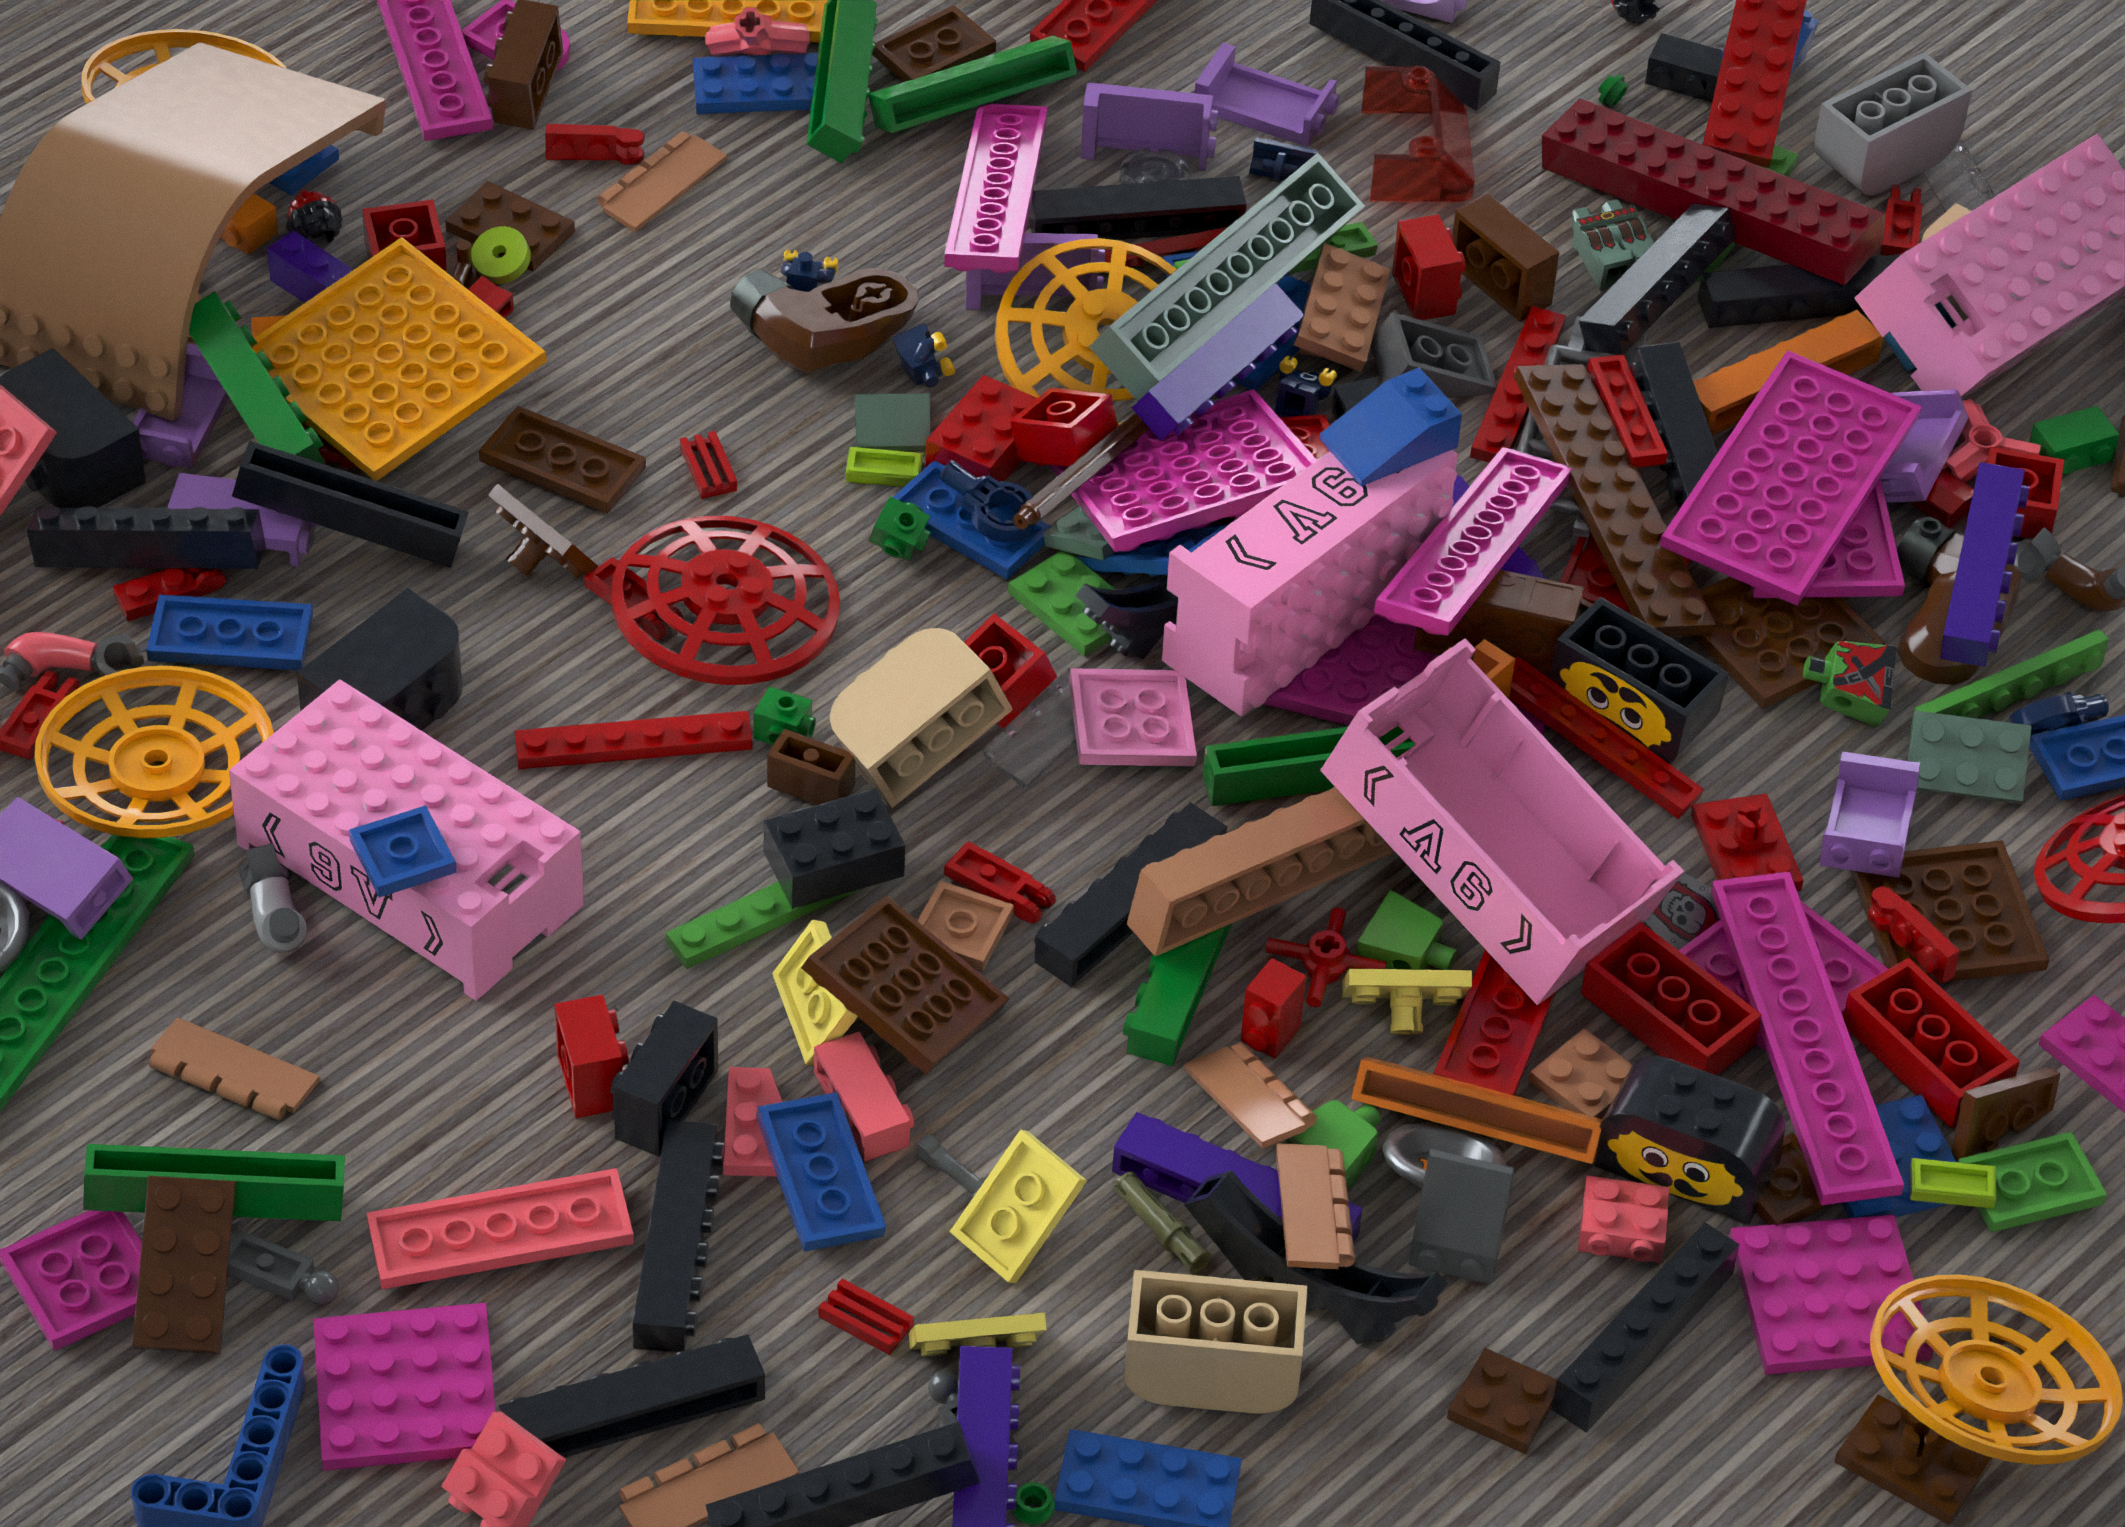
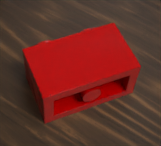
M1271 958L1245 990L1240 1041L1247 1044L1253 1050L1263 1052L1276 1059L1301 1028L1306 975Z

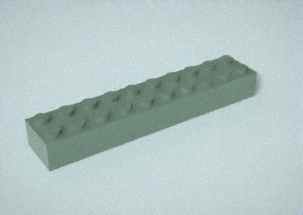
M1317 153L1111 324L1089 348L1130 394L1139 401L1150 389L1274 283L1277 284L1342 229L1365 205L1320 154Z

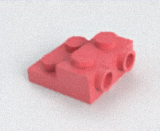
M1587 1175L1578 1251L1592 1253L1597 1256L1607 1255L1634 1259L1639 1262L1661 1263L1666 1241L1670 1187Z
M493 1412L472 1449H462L441 1487L451 1494L448 1502L453 1507L465 1513H471L473 1510L483 1518L480 1523L481 1527H528L566 1459L503 1412Z

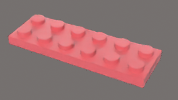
M617 1168L366 1213L381 1290L634 1244V1233Z

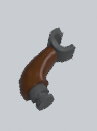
M2045 527L2033 539L2026 538L2022 542H2017L2018 548L2014 565L2021 570V578L2035 580L2046 570L2048 572L2045 578L2069 597L2092 610L2108 612L2119 610L2125 606V565L2118 569L2112 568L2105 571H2097L2065 552L2059 557L2062 551L2059 548L2058 542Z

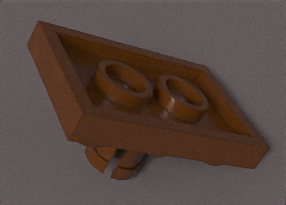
M499 484L488 494L490 498L499 504L495 512L524 535L517 547L505 559L528 578L547 555L555 559L577 579L582 573L587 575L598 567L596 563Z
M1879 1394L1837 1451L1835 1463L1948 1525L1952 1523L1990 1467L1992 1457L1964 1448L1939 1435L1915 1418L1908 1410Z

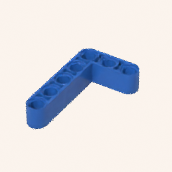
M288 1344L272 1347L264 1356L224 1484L160 1474L141 1476L131 1487L134 1517L139 1527H263L305 1391L306 1381L303 1356L296 1347Z

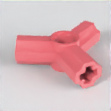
M756 7L744 8L739 15L735 16V22L711 26L709 32L705 35V43L711 55L716 57L740 53L747 55H766L771 52L805 54L810 43V31L807 29L806 24L773 21L771 16L760 14Z
M1972 399L1962 400L1968 420L1958 437L1961 445L1951 451L1942 469L1963 483H1966L1977 475L1979 463L1987 462L1990 447L2039 455L2041 445L2002 437L2001 432L1989 424L1980 404L1974 403Z

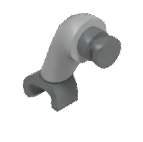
M273 843L245 850L247 859L238 867L245 891L250 890L254 925L261 943L268 949L278 953L291 952L298 949L305 940L307 928L303 916L297 912L288 883V880L291 878L287 867L278 861Z

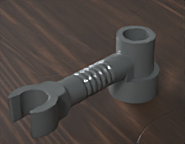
M926 1134L916 1143V1146L922 1149L916 1155L925 1164L941 1169L972 1193L968 1198L970 1203L988 1175L985 1178H978L951 1157L935 1137Z

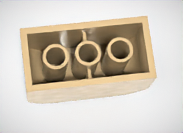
M929 628L909 636L897 647L889 650L870 669L858 675L854 682L846 687L835 699L830 712V723L843 748L854 757L856 761L855 767L874 789L876 788L879 795L893 808L1013 709L990 668L955 633L941 628Z
M1134 1270L1125 1364V1383L1127 1387L1143 1400L1168 1406L1255 1414L1276 1412L1288 1407L1296 1399L1299 1389L1307 1286Z

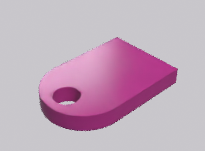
M501 0L461 30L466 45L494 60L496 41L499 37L503 38L505 33L506 15L508 11L513 12L516 3L511 0ZM562 28L561 35L564 52L556 71L561 69L570 57L569 37Z

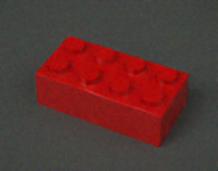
M1639 922L1586 963L1581 995L1661 1057L1678 1061L1717 1076L1756 1045L1762 1014L1642 922Z
M1909 957L1848 993L1843 1014L1847 1030L1915 1095L1922 1094L1928 1107L1951 1129L1958 1124L1960 1103L1964 1091L2015 1077L2020 1061Z

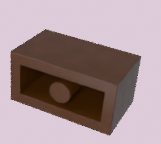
M784 729L767 755V787L817 805L849 796L855 787L856 761L846 750Z

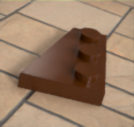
M2046 1067L1964 1091L1952 1148V1154L1956 1162L1958 1163L1960 1158L1973 1156L1981 1150L1984 1152L1994 1150L1998 1147V1139L2011 1130L2019 1133L2051 1112L2054 1107L2061 1074L2050 1067Z

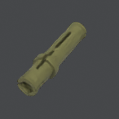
M1133 1171L1126 1172L1117 1179L1116 1183L1118 1185H1114V1191L1155 1232L1159 1238V1244L1166 1251L1171 1250L1190 1273H1198L1208 1265L1209 1262L1207 1260L1211 1259V1254L1192 1236L1190 1227L1183 1220L1178 1221Z

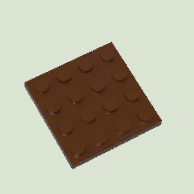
M1730 576L1699 590L1716 626L1712 635L1692 637L1725 671L1729 672V675L1762 709L1819 683L1803 678V668L1808 656L1825 660L1832 647L1839 641L1885 645V641L1841 597H1803L1798 606L1781 598H1753L1749 584Z
M2003 840L1905 851L1899 878L1850 870L1866 916L1870 906L1873 904L1871 903L1872 891L1875 888H1879V886L1889 887L1890 890H1893V893H1897L1904 901L1907 900L1960 950L1955 976L1948 981L2047 970L2049 957ZM1868 920L1884 966L1890 969L1909 957L1935 983L1940 982L1930 972L1925 971L1904 947H1900L1889 934V931L1878 930Z
M887 895L811 954L801 967L819 986L829 991L844 1004L847 1010L856 1014L875 1030L880 1038L888 1041L912 1065L921 1069L925 1074H928L1000 1012L1010 999Z

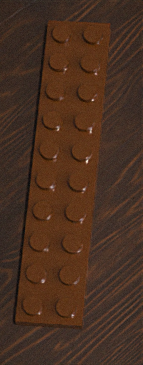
M1584 365L1518 366L1514 379L1556 463L1572 468L1567 485L1632 616L1668 637L1712 635L1716 623L1682 556L1660 546L1661 537L1667 527L1636 466L1630 464L1612 419Z

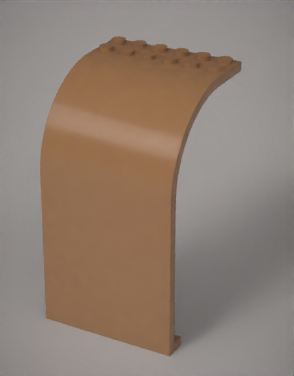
M199 42L62 118L41 139L25 162L11 189L0 217V364L15 368L54 348L108 400L138 410L142 408L147 410V413L172 421L181 417L186 351L191 316L205 269L228 223L243 203L259 188L351 132L357 130L374 136L382 133L386 99Z

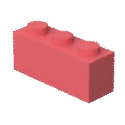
M860 1031L815 1046L814 1074L826 1094L838 1093L863 1161L866 1162L909 1147L910 1128L914 1127L913 1115L908 1105H901L898 1100L896 1086L892 1077L889 1074L884 1075L875 1047L866 1044Z

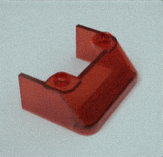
M1365 66L1361 113L1430 114L1433 136L1423 135L1411 140L1408 154H1374L1370 201L1463 202L1470 199L1474 193L1475 176L1467 109L1464 104L1432 71L1423 66Z

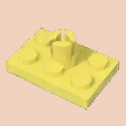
M811 920L772 973L805 1064L814 1066V1047L841 1038L858 1017L847 1010L842 1002L824 987L819 986L810 975L801 969L807 958L832 938L826 922Z
M1349 969L1342 980V998H1352V1003L1359 1005L1375 1004L1376 998H1390L1392 1020L1390 1033L1411 1035L1412 1031L1413 1034L1423 1033V999H1432L1433 1005H1456L1457 999H1463L1472 987V970Z
M1020 1129L954 1224L950 1233L1007 1282L1016 1284L1087 1180L1030 1132Z
M1045 1313L918 1324L909 1332L910 1350L921 1349V1356H936L947 1354V1350H951L950 1346L959 1345L996 1347V1342L1006 1341L1007 1348L1032 1346L1033 1342H1037L1036 1338L1046 1331Z

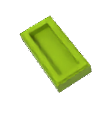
M850 447L845 482L905 487L922 472L924 453Z
M1912 1158L1910 1164V1200L1994 1209L1996 1202V1166Z

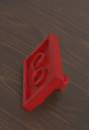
M1767 793L1692 804L1690 815L1717 880L1790 872L1796 890L1802 891L1803 877Z

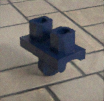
M1256 137L1249 173L1273 178V182L1281 183L1282 180L1287 179L1316 155L1318 150Z

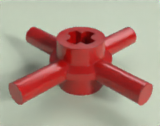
M1339 907L1331 909L1326 929L1315 933L1306 945L1268 937L1265 953L1302 960L1304 967L1307 969V974L1311 978L1306 997V1003L1310 1007L1317 1008L1321 1006L1327 984L1339 980L1342 973L1346 970L1386 969L1387 966L1386 961L1350 954L1345 940L1341 936L1346 912Z

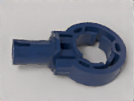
M951 460L942 469L939 480L963 496L961 507L972 514L973 524L982 535L997 542L1011 543L1022 540L1031 533L1034 525H1029L1025 529H1019L1015 526L1013 520H1006L1004 526L999 525L1000 519L990 513V509L1001 507V504L1011 505L1019 512L1020 507L1033 497L1028 490L1015 483L998 482L990 475L987 477H975L954 460Z
M2067 692L2024 706L2012 713L2009 719L2011 723L2031 725V735L2048 730H2056L2064 726L2080 725L2084 723V720L2106 717L2109 712V704L2106 697L2102 694L2083 697L2082 695L2075 696L2073 692Z

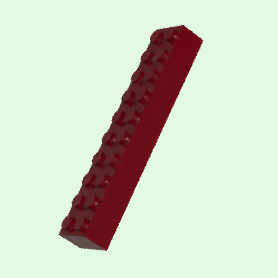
M1581 98L1542 134L1543 169L1675 220L1693 203L1729 208L1732 222L1735 226L1736 239L1733 241L1734 243L1842 285H1845L1882 245V212Z

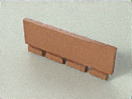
M681 131L665 143L664 147H660L642 161L641 165H637L620 178L618 183H614L597 196V202L603 207L604 213L633 232H637L727 160V154L697 135L691 137L688 133Z
M178 1017L151 1047L152 1056L149 1061V1067L175 1078L182 1072V1081L208 1092H213L217 1088L218 1096L244 1107H249L253 1102L252 1109L278 1121L286 1115L287 1111L294 1113L320 1082L319 1075Z
M1243 1043L1230 1046L1231 1050L1226 1046L1184 1063L1185 1071L1262 1149L1307 1131V1128L1312 1127L1316 1123V1115Z
M1277 1143L1276 1159L1287 1267L1338 1269L1339 1267L1353 1265L1355 1263L1343 1152L1339 1149H1327V1146Z
M757 1423L731 1436V1442L735 1448L733 1452L728 1443L722 1440L692 1454L694 1464L697 1467L695 1470H693L688 1459L684 1458L654 1472L655 1481L659 1486L655 1488L649 1477L646 1476L619 1489V1494L623 1501V1504L619 1505V1510L630 1527H695L709 1520L706 1504L798 1475L799 1471L774 1432L766 1435L762 1426Z

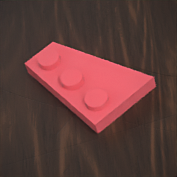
M729 1067L723 1175L777 1177L756 1118L758 1106L783 1102L770 1068Z

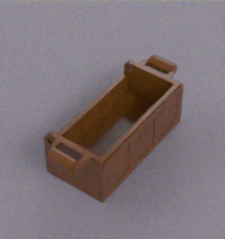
M1500 569L1448 636L1430 634L1424 631L1423 628L1416 627L1413 649L1441 655L1449 647L1455 646L1463 639H1466L1474 648L1485 639L1514 658L1519 656L1549 678L1557 639L1579 618L1580 609L1587 610L1592 603L1582 598L1584 587Z

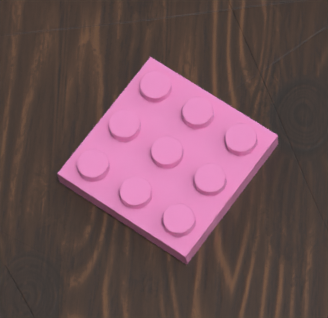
M1070 668L1069 687L1079 765L1195 767L1197 753L1186 678L1176 670Z

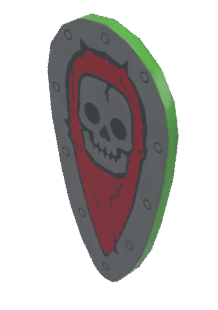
M1683 873L1644 924L1677 950H1680L1718 922L1720 916L1711 894V888Z

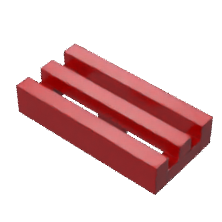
M715 431L708 432L707 438H703L701 434L694 435V441H688L687 437L679 438L680 451L701 499L737 491V479ZM707 448H711L726 483H722ZM693 451H699L714 486L708 487Z
M843 1278L838 1282L837 1290H832L829 1293L828 1301H823L818 1307L819 1318L888 1355L892 1354L913 1328L914 1316ZM839 1306L847 1310L848 1312L858 1316V1320L842 1312L836 1307ZM875 1325L876 1327L888 1332L892 1336L889 1337L870 1326Z

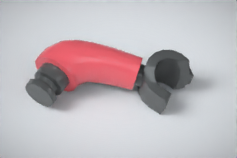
M31 632L14 639L5 648L4 653L7 658L3 662L4 668L0 667V682L7 688L17 691L22 685L20 680L25 681L29 676L37 677L43 671L51 668H68L93 672L97 668L99 677L118 672L112 668L118 664L127 665L132 669L139 668L144 664V658L135 642L123 635L106 637L97 644L66 635Z

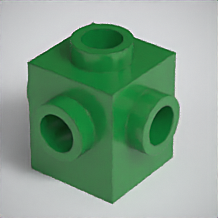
M889 496L873 527L869 542L881 547L891 557L903 558L909 561L915 549L920 552L923 551L930 537L931 531L926 529L930 515L924 513L916 504L910 502L903 503Z
M769 686L753 712L754 739L772 746L784 729L809 738L812 737L815 730L816 718L812 717V700L798 694H792Z

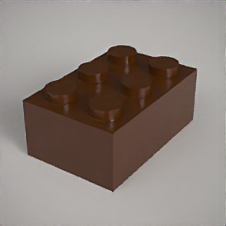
M517 0L513 12L508 11L506 15L505 33L503 38L499 37L496 41L495 59L493 64H488L486 67L484 83L489 85L487 104L488 107L492 108L494 123L534 130L564 52L559 10L557 5Z
M1488 193L1455 210L1452 236L1457 251H1461L1464 255L1465 271L1461 273L1519 322L1527 319L1532 306L1545 309L1552 305L1559 251L1551 243L1544 240L1529 225L1522 222Z

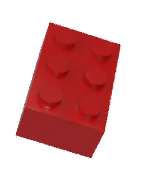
M983 374L926 439L925 468L934 460L944 466L949 464L951 460H954L975 477H987L990 475L998 482H1005L1022 462L1018 460L1010 421L1037 398Z

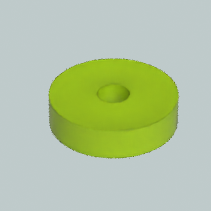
M500 226L485 231L477 238L472 247L471 256L472 263L480 276L483 275L494 284H504L517 279L526 271L530 263L531 252L524 236L518 230ZM505 252L503 257L496 258L499 253Z

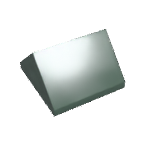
M930 393L854 395L856 447L893 451H926V439L930 436Z

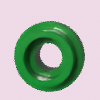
M1621 74L1615 77L1609 75L1598 88V92L1601 94L1598 101L1603 105L1607 103L1611 107L1615 106L1629 88V85L1624 82L1625 77Z
M1026 1483L1016 1491L1015 1510H1012V1513L1017 1520L1024 1524L1039 1525L1045 1523L1054 1514V1496L1041 1483ZM1034 1504V1505H1037V1506H1039V1507H1037V1508H1031V1507H1028V1505Z

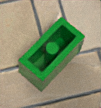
M2098 405L2034 423L2029 443L2041 445L2039 452L2041 456L2064 459L2062 474H2070L2080 469L2112 461L2119 433Z

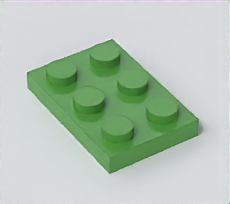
M1061 550L1009 582L1008 593L1084 657L1112 639L1102 628L1103 623L1101 625L1097 624L1082 611L1086 605L1075 595L1084 584L1099 589H1116L1071 552Z
M2072 1131L1958 1160V1163L1996 1166V1202L1994 1209L1977 1207L1991 1233L2105 1204L2107 1197L2106 1191Z

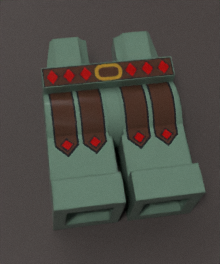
M1618 199L1606 202L1599 214L1593 215L1586 207L1574 209L1572 212L1571 225L1574 231L1572 246L1578 251L1599 291L1610 289L1655 243L1648 234L1645 223L1638 217V211L1635 206L1624 207ZM1608 269L1614 270L1617 275L1607 278Z

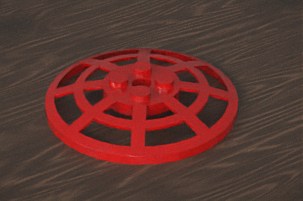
M700 516L682 519L665 524L645 534L632 544L621 557L613 574L610 596L612 613L619 630L628 643L643 657L660 668L681 677L720 685H749L768 682L787 676L808 665L822 653L831 641L837 627L840 607L839 591L834 576L821 556L810 546L789 532L770 524L733 516ZM701 528H732L747 530L752 533L747 534L727 530L704 532ZM683 531L688 535L670 543L657 556L638 554L650 544L666 536ZM770 537L788 545L802 554L813 565L797 564L784 550L766 539ZM731 539L743 541L744 543L738 551L717 550L711 540ZM693 543L701 552L700 555L694 557L689 562L669 558L678 550ZM761 547L775 555L784 565L766 567L753 556ZM627 567L649 568L646 581L649 599L628 609L623 591ZM664 570L682 574L681 587L661 594L658 583L660 571ZM804 577L824 578L827 584L829 603L824 620L804 608L807 595ZM793 578L795 584L794 600L791 601L774 593L773 580ZM727 584V585H731V586H733V587H735V588H734V589H731V590H727L725 587H723V586H721V585ZM683 601L686 607L698 616L694 625L677 616L668 606ZM769 606L785 613L776 622L761 629L756 621V618L760 617ZM656 611L666 624L687 636L680 654L666 649L651 639L635 621ZM796 620L816 631L814 636L800 648L783 657L772 659L766 641L784 633ZM712 623L722 625L741 624L744 632L722 633L710 631L709 629ZM702 642L722 646L750 645L757 663L750 665H720L694 659Z
M2125 794L2098 804L2071 819L2043 845L2035 862V882L2042 899L2053 910L2067 917L2086 922L2125 923V902L2106 903L2083 900L2095 883L2125 886V873L2107 872L2112 866L2125 869V812L2110 815L2125 808ZM2092 826L2105 827L2100 836L2080 842ZM2071 837L2067 848L2052 856L2060 845ZM2100 847L2103 853V857L2093 867L2087 866L2078 856ZM2066 860L2071 870L2082 878L2069 895L2061 892L2051 884L2045 871Z

